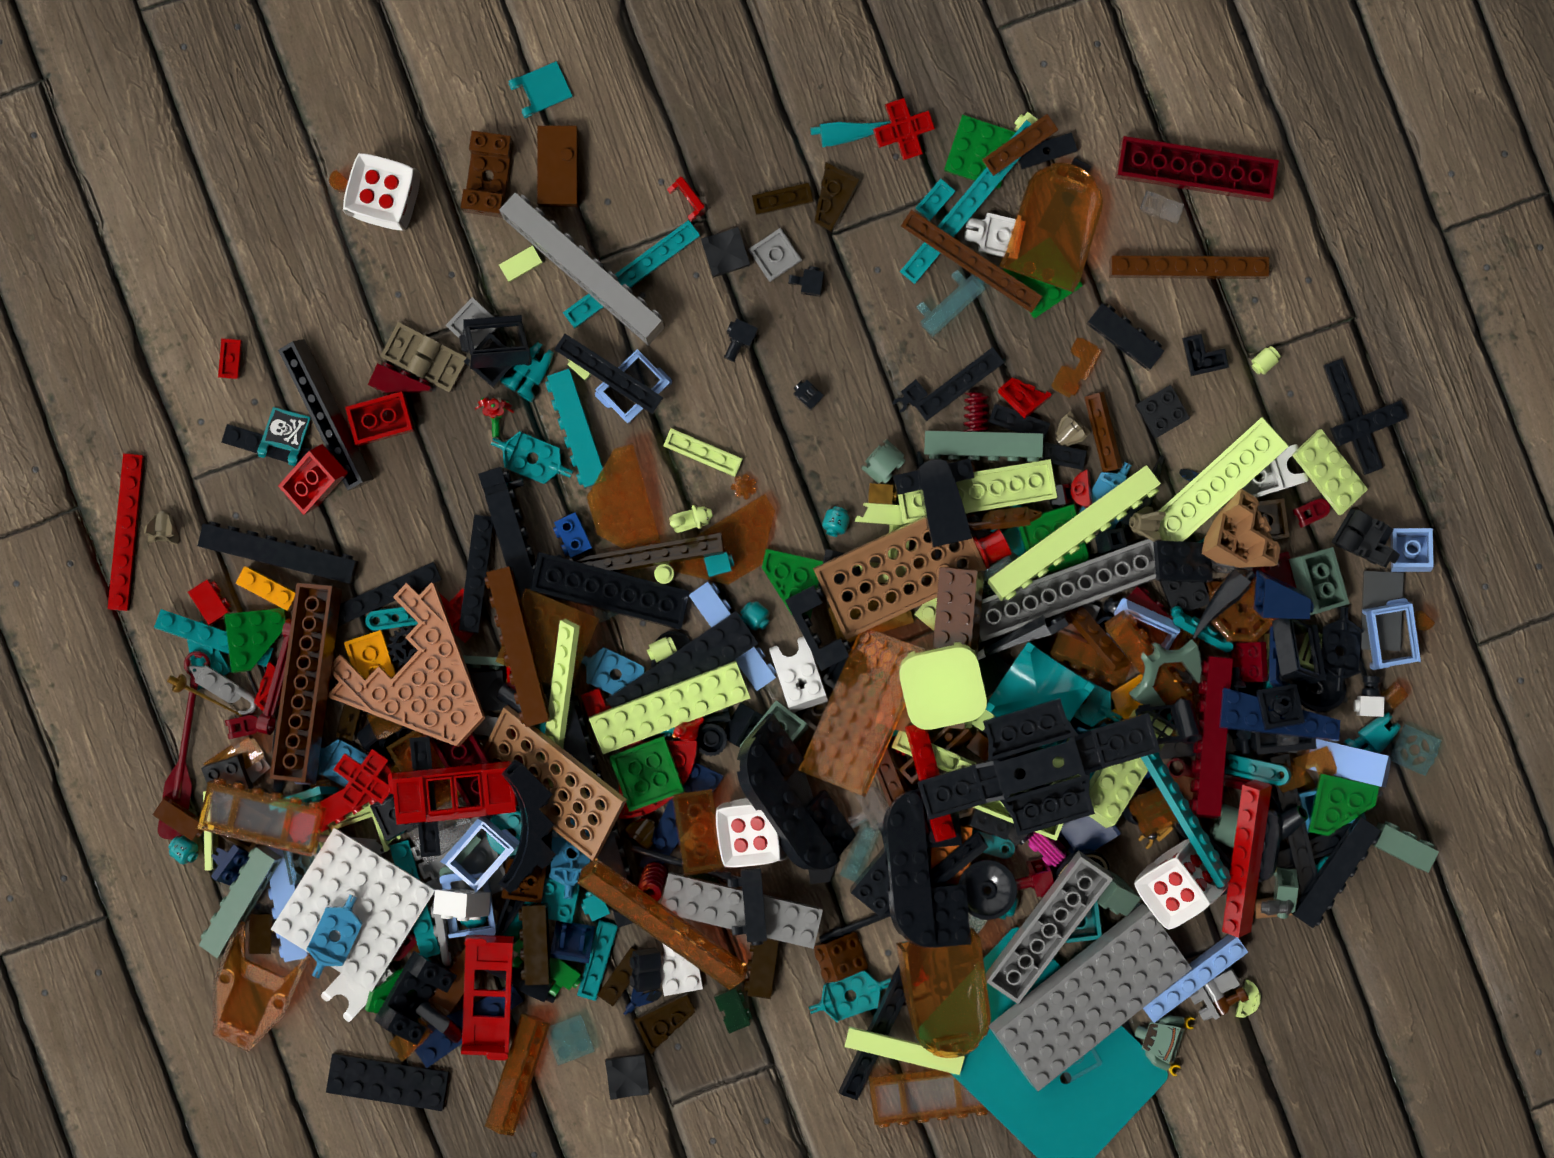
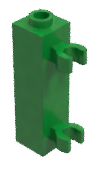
M520 938L513 947V950L518 953L513 960V967L516 969L523 961L521 960L520 950L524 947L523 941H520ZM550 958L551 978L556 983L549 993L555 997L562 986L568 990L572 987L576 989L582 980L579 977L582 972L563 959Z

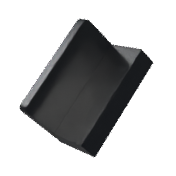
M740 703L730 719L731 722L728 723L724 730L725 734H727L726 738L729 742L740 747L764 715Z

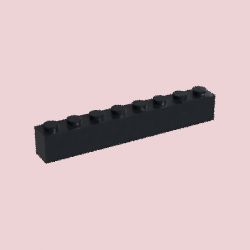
M305 339L292 341L280 348L278 351L327 450L348 472L342 479L347 491L359 488L372 481L374 478L358 446L355 445L354 438Z
M209 521V524H202L198 547L353 584L358 561L353 560L354 556L342 553V557L334 555L335 551L323 549V552L315 551L316 547L306 544L302 548L296 546L297 542L285 539V543L277 541L278 537L266 535V538L258 537L259 533L247 530L245 534L239 532L240 528L228 526V529L220 528V523Z

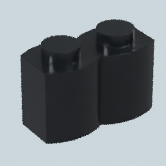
M656 948L633 951L630 958V966L633 969L630 976L631 987L637 992L660 989V952Z

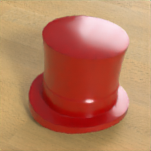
M1000 529L978 540L976 537H973L987 571L991 570L990 564L1012 555L1009 544Z

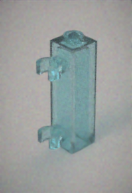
M956 270L951 277L959 287L932 311L922 301L916 307L925 317L919 324L933 338L985 291L984 281L973 274L966 280Z

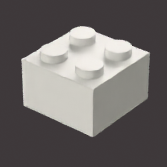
M461 888L435 890L433 914H439L443 919H453L455 917L458 921H469V919L481 920V917L489 916L490 892H475V890Z

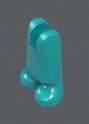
M539 342L529 349L532 364L529 366L515 365L513 369L516 373L512 377H505L501 381L504 386L516 392L521 380L525 377L526 381L517 393L529 402L534 400L533 385H540L554 355V352L549 349L541 361L536 359L535 357L543 346Z
M1387 712L1384 714V717L1376 718L1357 733L1360 737L1355 740L1348 738L1343 744L1360 749L1365 743H1368L1364 750L1380 754L1396 736L1401 725L1397 722L1387 730L1384 725L1392 718V715Z

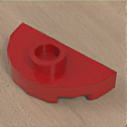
M1088 470L1080 472L1071 484L1073 500L1084 508L1092 505L1090 472Z

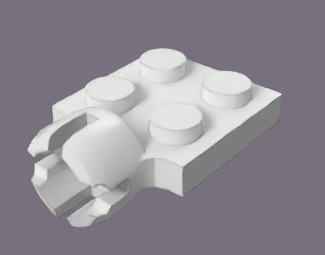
M986 213L984 220L976 218L968 220L966 224L968 229L964 233V239L977 243L979 245L978 252L1017 260L1025 221Z
M675 935L676 946H673L672 936L663 940L664 955L661 956L660 973L664 996L703 989L696 950H689L687 948L686 939L682 935Z

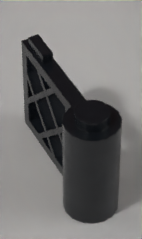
M1186 698L1179 699L1172 705L1151 707L1150 704L1138 705V708L1135 710L1136 716L1149 713L1150 716L1154 717L1152 725L1156 719L1166 725L1162 731L1153 726L1154 732L1159 735L1157 738L1158 745L1176 742L1192 744L1202 739L1193 704ZM1170 711L1171 719L1169 721L1160 716V713ZM1169 727L1176 732L1177 736L1171 737L1164 732Z

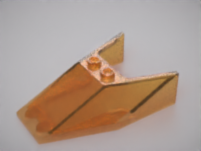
M241 921L229 939L213 980V1036L249 1052L286 1014L312 956L308 954L287 976H281L251 962L245 956V922Z

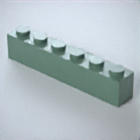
M925 431L924 454L928 455L929 459H941V456H948L949 460H960V456H967L970 460H980V457H988V461H999V457H1006L1007 461H1019V458H1027V462H1039V458H1043L1044 434Z
M265 845L254 847L248 855L249 860L240 868L238 879L230 885L229 890L231 891L228 896L222 899L220 903L221 908L218 913L212 916L210 920L211 925L201 935L202 940L199 946L216 958L227 954L282 860L281 856Z

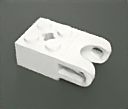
M1298 445L1289 446L1260 472L1262 477L1259 478V482L1257 479H1253L1243 490L1254 497H1259L1307 482L1309 479L1306 473L1293 474L1287 468V461L1299 448Z
M804 636L798 638L799 650L792 657L782 655L778 646L769 648L788 708L792 713L828 701L812 652ZM801 684H805L804 689H800L799 686Z
M390 964L378 981L377 987L396 972ZM341 973L321 994V998L329 1001L335 995L342 994L349 1001V1007L343 1014V1018L350 1022L366 1005L369 990Z

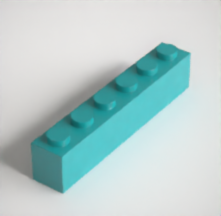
M570 369L548 375V381L545 384L548 393H553L554 400H551L554 411H559L561 418L557 420L560 429H565L567 436L564 437L567 449L571 448L573 455L570 456L573 467L577 466L579 474H576L579 485H583L586 489L607 482Z

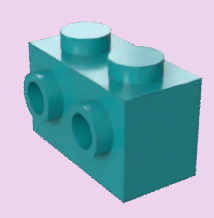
M594 888L586 892L581 906L585 915L589 914L592 922L612 912L603 889L598 891V888Z

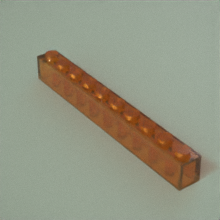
M595 858L582 868L577 882L579 885L721 985L731 990L744 981L748 968L747 964L600 860Z

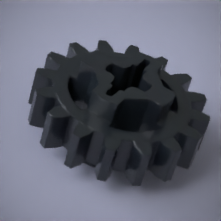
M409 626L407 631L404 627H401L400 633L395 630L396 637L389 638L393 642L387 645V647L392 648V651L388 654L395 656L392 659L393 662L399 660L398 666L400 667L404 663L406 664L418 651L414 647L408 653V649L404 648L409 643L406 638L401 643H397L400 637L405 634L407 636L413 630L412 626ZM397 650L404 654V659L399 656Z

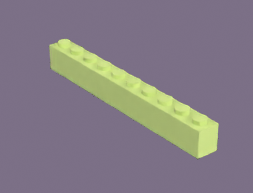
M1144 466L989 578L987 583L1001 602L1004 599L1009 601L1017 595L1016 591L1021 587L1025 589L1033 583V578L1044 576L1049 571L1047 568L1051 565L1057 566L1065 560L1063 558L1068 553L1072 555L1080 549V544L1091 542L1096 537L1095 534L1098 531L1104 532L1112 526V521L1115 519L1119 521L1127 515V510L1138 508L1143 503L1142 500L1145 497L1151 498L1157 494L1161 483L1148 466Z

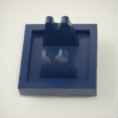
M235 844L229 851L217 848L218 856L212 854V858L218 865L211 875L215 881L231 885L233 881L238 879L240 868L249 860L248 855L250 852Z
M556 921L550 958L589 963L595 926Z

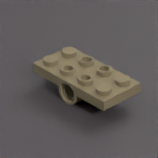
M400 322L397 323L380 357L449 393H451L466 364L464 360L467 358Z

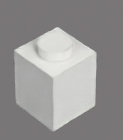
M1357 696V700H1354V712H1357L1356 715L1384 717V697Z

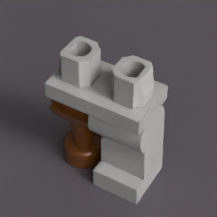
M1232 966L1225 969L1190 996L1194 1005L1203 1000L1207 1006L1199 1010L1203 1021L1211 1018L1216 1020L1229 1011V1007L1241 1000L1244 1003L1250 1000L1243 986L1236 989V994L1229 997L1225 996V992L1240 986V980Z

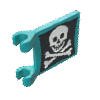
M273 407L257 450L258 456L265 458L269 445L291 451L288 456V464L296 466L311 417Z

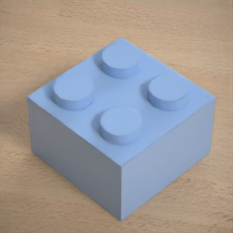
M1393 528L1390 536L1391 548L1397 551L1400 556L1395 564L1391 563V572H1431L1434 567L1433 528Z

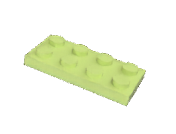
M1322 429L1317 430L1292 454L1338 515H1342L1368 490Z

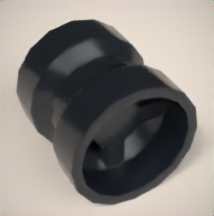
M1362 676L1364 688L1361 695L1381 697L1382 690L1380 689V684L1382 683V677Z

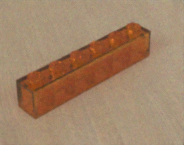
M1123 610L1104 623L1106 631L1143 676L1145 666L1141 659V654L1144 652L1147 656L1151 655L1154 652V647L1148 641L1149 636L1143 628L1139 629L1136 626L1137 621L1133 615H1128ZM1171 663L1162 664L1158 669L1155 683L1152 687L1166 705H1172L1177 700L1186 698L1194 704L1192 697L1194 692L1190 686H1185L1181 682L1183 681L1181 675L1177 671H1172L1170 668L1172 666Z
M521 1014L509 1050L508 1059L505 1062L485 1123V1127L498 1134L514 1136L550 1026L549 1022L537 1016Z

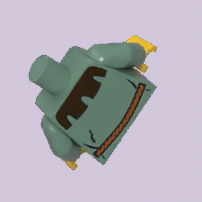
M1168 1015L1160 1018L1155 1023L1150 1022L1148 1029L1142 1026L1137 1027L1135 1037L1144 1040L1142 1049L1145 1050V1055L1154 1066L1165 1071L1168 1070L1171 1075L1177 1076L1172 1069L1174 1067L1181 1069V1067L1174 1061L1185 1028L1194 1029V1027L1188 1026L1189 1020H1195L1192 1017L1184 1018Z

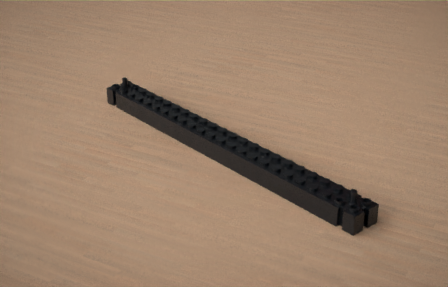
M498 467L478 473L506 566L513 568L542 683L549 688L546 692L549 703L557 647L555 632H558L555 621H551L549 616L552 613L549 602H545L542 594L529 591L535 568L532 558L535 555L532 546L527 545L528 532L526 527L521 525L520 520H523L520 508L515 506L517 496L513 490L524 486L523 479L511 481L509 471ZM572 680L563 749L603 780L601 771H597L595 766L598 763L595 752L591 753L589 745L592 744L590 734L585 733L584 726H586L584 715L579 714L578 707H581L578 696L573 694L572 689L575 688ZM585 788V793L590 796L589 790ZM600 799V805L605 808V803ZM592 814L593 820L597 823V817ZM613 826L597 857V862L614 918L619 928L641 921L644 913L641 902L644 901L638 895L636 884L631 883L630 878L633 874L630 865H626L624 860L627 857L625 848L619 844L621 838L618 827Z

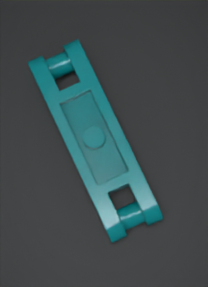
M1179 606L1173 607L1171 615L1174 625L1194 635L1200 619L1183 613L1182 608ZM1211 625L1207 626L1198 636V638L1224 652L1233 650L1231 635L1228 632L1220 633Z

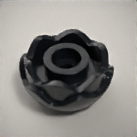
M1112 598L1105 600V613L1116 618L1114 611L1120 602L1113 601Z

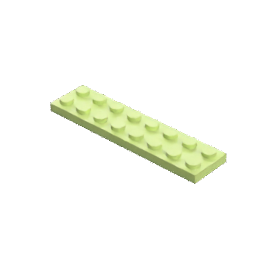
M1263 417L1158 511L1165 512L1166 514L1160 521V528L1157 531L1160 533L1161 541L1184 542L1231 500L1240 489H1243L1289 447Z
M1051 459L973 472L974 478L956 482L965 513L1057 498ZM920 490L898 495L903 524L912 523L925 516Z
M734 661L590 716L589 721L602 753L606 754L674 728L682 722H690L750 699V695L738 664Z

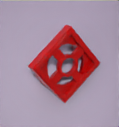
M680 176L667 191L669 194L678 189L682 192L695 210L688 216V219L693 221L705 214V206L685 179Z

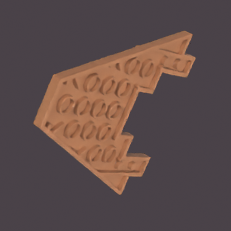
M431 582L419 595L408 583H405L393 598L418 622L405 637L418 651L393 678L378 666L365 679L342 655H339L332 662L331 674L339 683L329 692L328 697L459 747L482 723L485 715L437 586Z

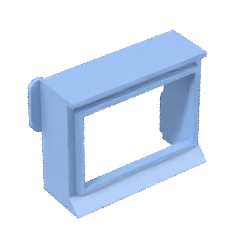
M638 349L618 367L620 370L625 371L640 358L660 379L651 390L659 394L672 384L671 378L661 368H655ZM603 382L595 389V396L605 407H612L629 425L631 420L643 408L635 404L625 414L604 393L609 386Z
M1123 598L1114 611L1116 618L1109 628L1107 635L1126 657L1144 664L1141 659V651L1115 640L1128 616L1167 632L1168 635L1161 644L1166 650H1169L1176 636L1180 633V628L1174 625L1172 619Z
M1406 598L1389 600L1385 606L1362 609V613L1366 615L1372 655L1370 668L1372 670L1421 662L1412 603L1408 602ZM1405 610L1412 656L1382 660L1375 615Z
M482 816L474 822L440 862L448 866L477 892L519 845V840L508 830L504 829L501 831L489 819ZM482 828L501 844L505 850L477 881L454 859Z
M485 872L473 873L471 875L474 878H480ZM454 873L442 875L439 880L440 884H442V889H452L451 882L461 881L462 879ZM489 879L483 885L484 892H490L489 926L458 931L457 920L453 917V919H447L449 938L466 935H495L497 926Z

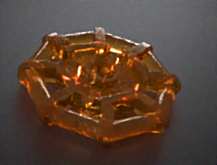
M1256 577L1251 581L1252 587L1245 595L1211 622L1226 638L1227 642H1258V639L1273 626L1272 621L1276 620V618H1262L1254 610L1255 592L1253 590L1256 584ZM1223 581L1214 590L1209 592L1210 600ZM1239 603L1247 605L1246 613L1238 611ZM1224 618L1231 625V628L1228 630L1220 619ZM1259 620L1265 622L1260 628L1254 631L1252 626L1256 622H1258ZM1236 628H1247L1248 634L1235 633Z

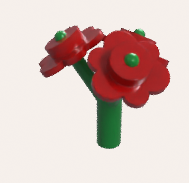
M482 397L481 401L478 402L479 406L475 410L484 406L483 414L490 416L492 420V437H500V419L505 410L512 413L515 412L511 408L512 404L508 400L502 399L499 402L495 398L490 400L489 397Z

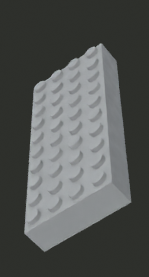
M1141 904L1027 994L1019 1004L1016 1003L988 1025V1027L1029 1083L1037 1091H1040L1192 968L1150 909Z

